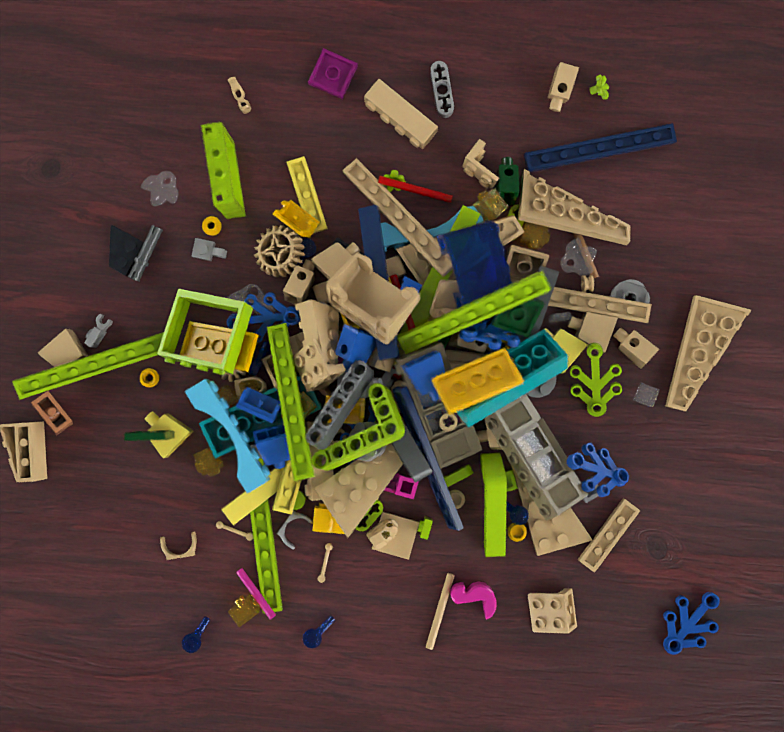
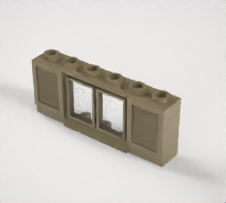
M436 341L413 352L404 354L400 358H395L396 364L394 368L397 375L402 376L403 382L401 386H407L441 469L481 451L482 447L474 426L472 425L468 428L456 412L452 413L458 420L456 428L449 432L442 430L439 420L444 414L448 413L442 400L432 401L429 393L425 395L418 393L401 367L414 359L436 350L441 353L445 372L452 370L443 344ZM449 417L443 420V424L446 423V427L453 425L454 422H451L452 419Z
M526 394L484 418L488 428L494 434L499 446L505 452L508 461L514 467L519 479L525 485L530 497L534 500L546 521L560 515L588 495L587 492L583 491L582 483L574 470L567 466V456Z

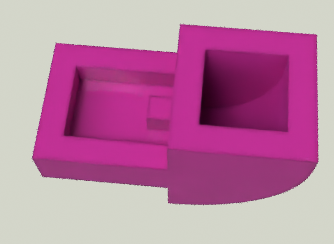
M396 473L384 491L414 499L418 482L415 483L410 476Z

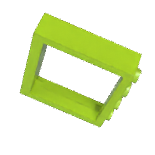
M222 122L201 125L214 206L227 219L244 217L246 214L235 143ZM222 195L223 201L217 202L216 196Z
M178 289L157 355L164 357V361L175 364V361L180 362L179 365L191 368L194 365L196 369L205 372L211 369L213 373L222 376L225 373L233 374L253 307L243 301ZM190 303L238 312L222 364L174 354Z

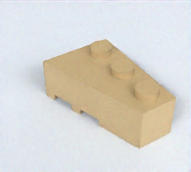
M314 300L295 304L301 318L299 327L300 329L303 328L305 338L302 341L303 347L310 340L317 339L327 364L334 363L338 365V355L335 354L339 337V312L331 306Z

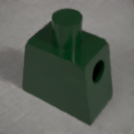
M504 157L501 159V165L498 166L496 173L499 179L496 183L495 206H514L519 194L518 165H513L511 157Z

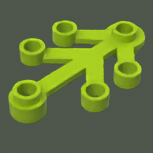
M594 342L587 347V355L591 358L592 379L582 372L580 366L574 365L570 368V375L573 378H578L592 390V397L582 390L580 384H573L571 386V394L581 398L587 404V410L590 415L599 417L606 412V403L614 395L621 394L622 386L618 382L612 383L610 390L601 398L600 390L614 376H619L622 369L619 364H612L609 371L600 379L599 358L603 354V349L599 343ZM597 349L599 352L597 355H593L591 351ZM614 367L619 368L617 373L612 372ZM574 369H578L580 371L578 374L572 373ZM614 386L620 387L618 391L612 390ZM578 387L580 392L575 393L573 389ZM595 405H599L601 407L599 410L593 409Z

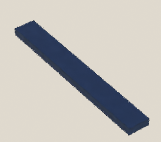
M671 123L524 153L527 171L534 172L675 144L677 139L674 125Z
M372 205L359 208L364 255L371 259L373 272L389 282L379 206ZM397 335L389 344H384L376 338L380 361L400 358Z
M397 386L392 389L408 431L432 470V473L427 477L447 527L459 531L464 528L408 388L407 386Z

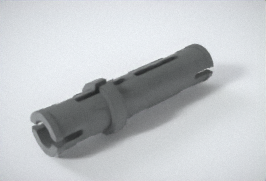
M151 225L139 255L134 259L135 263L128 275L129 278L140 282L145 268L149 266L148 261L163 232L162 229Z

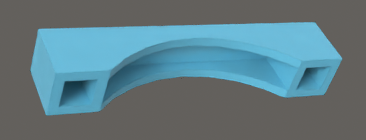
M481 205L468 207L480 213L475 226L483 224ZM460 210L446 223L427 231L433 238L448 234ZM386 222L381 223L385 252L387 248L394 247L396 250L398 247L411 244L396 227Z
M204 379L186 390L185 393L195 409L214 417L230 434L238 456L237 478L248 494L270 480V471L265 464L262 466L260 463V455L255 448H251L249 445L250 439L246 432H241L238 425L240 423L234 414L231 415L228 411L229 405L224 397L220 398L217 393L219 389L213 380Z

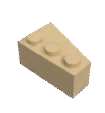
M44 421L0 424V432L4 440L2 444L4 448H7L10 456L8 460L16 482L47 479Z

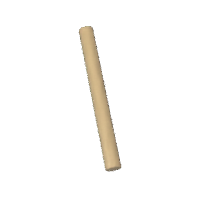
M447 573L427 640V649L433 650L454 580V574Z

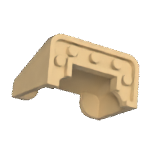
M358 252L326 283L328 301L331 306L384 344H389L420 300V294L413 287H404L401 291L373 272L371 259Z

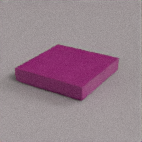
M323 48L308 84L343 100L358 67V63Z

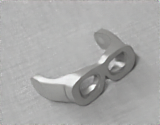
M294 510L277 532L282 541L293 550L295 546L285 537L286 525L297 518H303L313 524V520L310 517Z

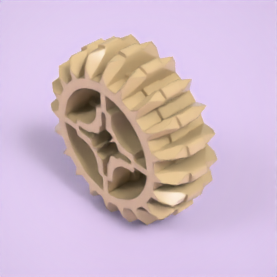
M280 225V227L273 226L272 230L266 229L267 234L260 233L262 239L256 240L259 246L254 247L258 251L254 255L255 258H258L256 261L257 265H260V269L264 272L266 271V274L270 276L286 277L287 273L291 275L292 269H295L297 263H303L300 259V256H305L301 252L305 248L301 244L302 238L298 237L299 234L290 227L286 228L283 225ZM282 237H287L290 242L289 246L285 244ZM269 257L274 258L277 266L271 264Z

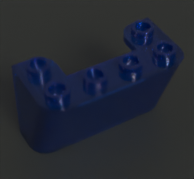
M492 220L437 235L441 254H449L459 288V292L453 293L457 308L513 284L509 274L510 266L504 256L505 248L499 238V226Z

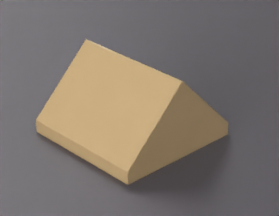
M511 245L507 252L501 277L518 281L538 272L540 265L546 267L549 255Z

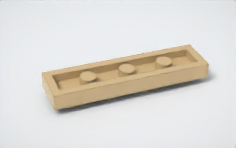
M623 498L578 558V561L595 573L640 510Z

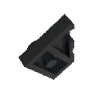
M112 225L110 229L109 267L128 276L134 266V259L138 257L144 242Z

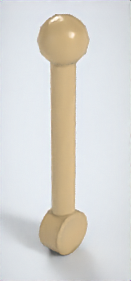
M221 521L216 523L218 529L223 528L246 537L248 541L253 540V533L251 532L247 534L226 526Z
M330 543L325 545L324 562L321 574L318 576L320 583H323L326 578L324 574L330 550L333 548Z

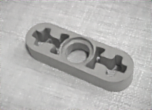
M436 61L432 64L430 71L436 110L440 117L448 118L454 110L448 67L444 62ZM437 67H440V70H444L441 75L442 80H438V73L435 72ZM445 85L448 91L445 94H440L437 92V87ZM442 99H446V106L450 107L448 108V112H445L444 109H440L443 107Z

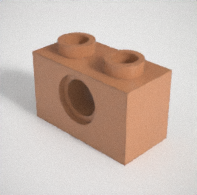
M49 391L31 402L32 406L56 436L73 424V421Z

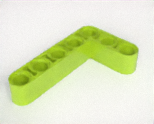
M374 383L368 390V395L379 424L316 452L312 456V464L315 468L326 471L332 470L397 441L404 436L405 427L389 388L380 383ZM382 389L383 393L381 397L378 398L377 394ZM389 407V413L384 416V410ZM396 425L395 433L391 434L392 426ZM378 433V439L374 442L373 436ZM360 441L361 446L356 450V444ZM343 449V455L339 458V451ZM326 457V462L322 465V459Z
M481 453L480 464L484 481L485 557L505 556L506 474L500 453Z

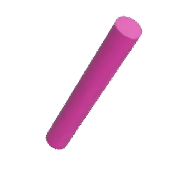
M244 569L238 570L236 572L267 617L270 620L276 616L275 612Z

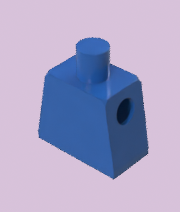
M347 324L344 325L335 354L343 358L341 364L344 365L345 372H348L356 361L361 360L365 363L368 361L377 346L376 338L365 330Z
M436 350L431 351L401 366L418 393L421 395L429 393L432 401L441 399L432 383L433 377L445 373L440 352Z
M284 424L253 431L256 447L265 465L274 464L276 469L285 467V461L290 460Z

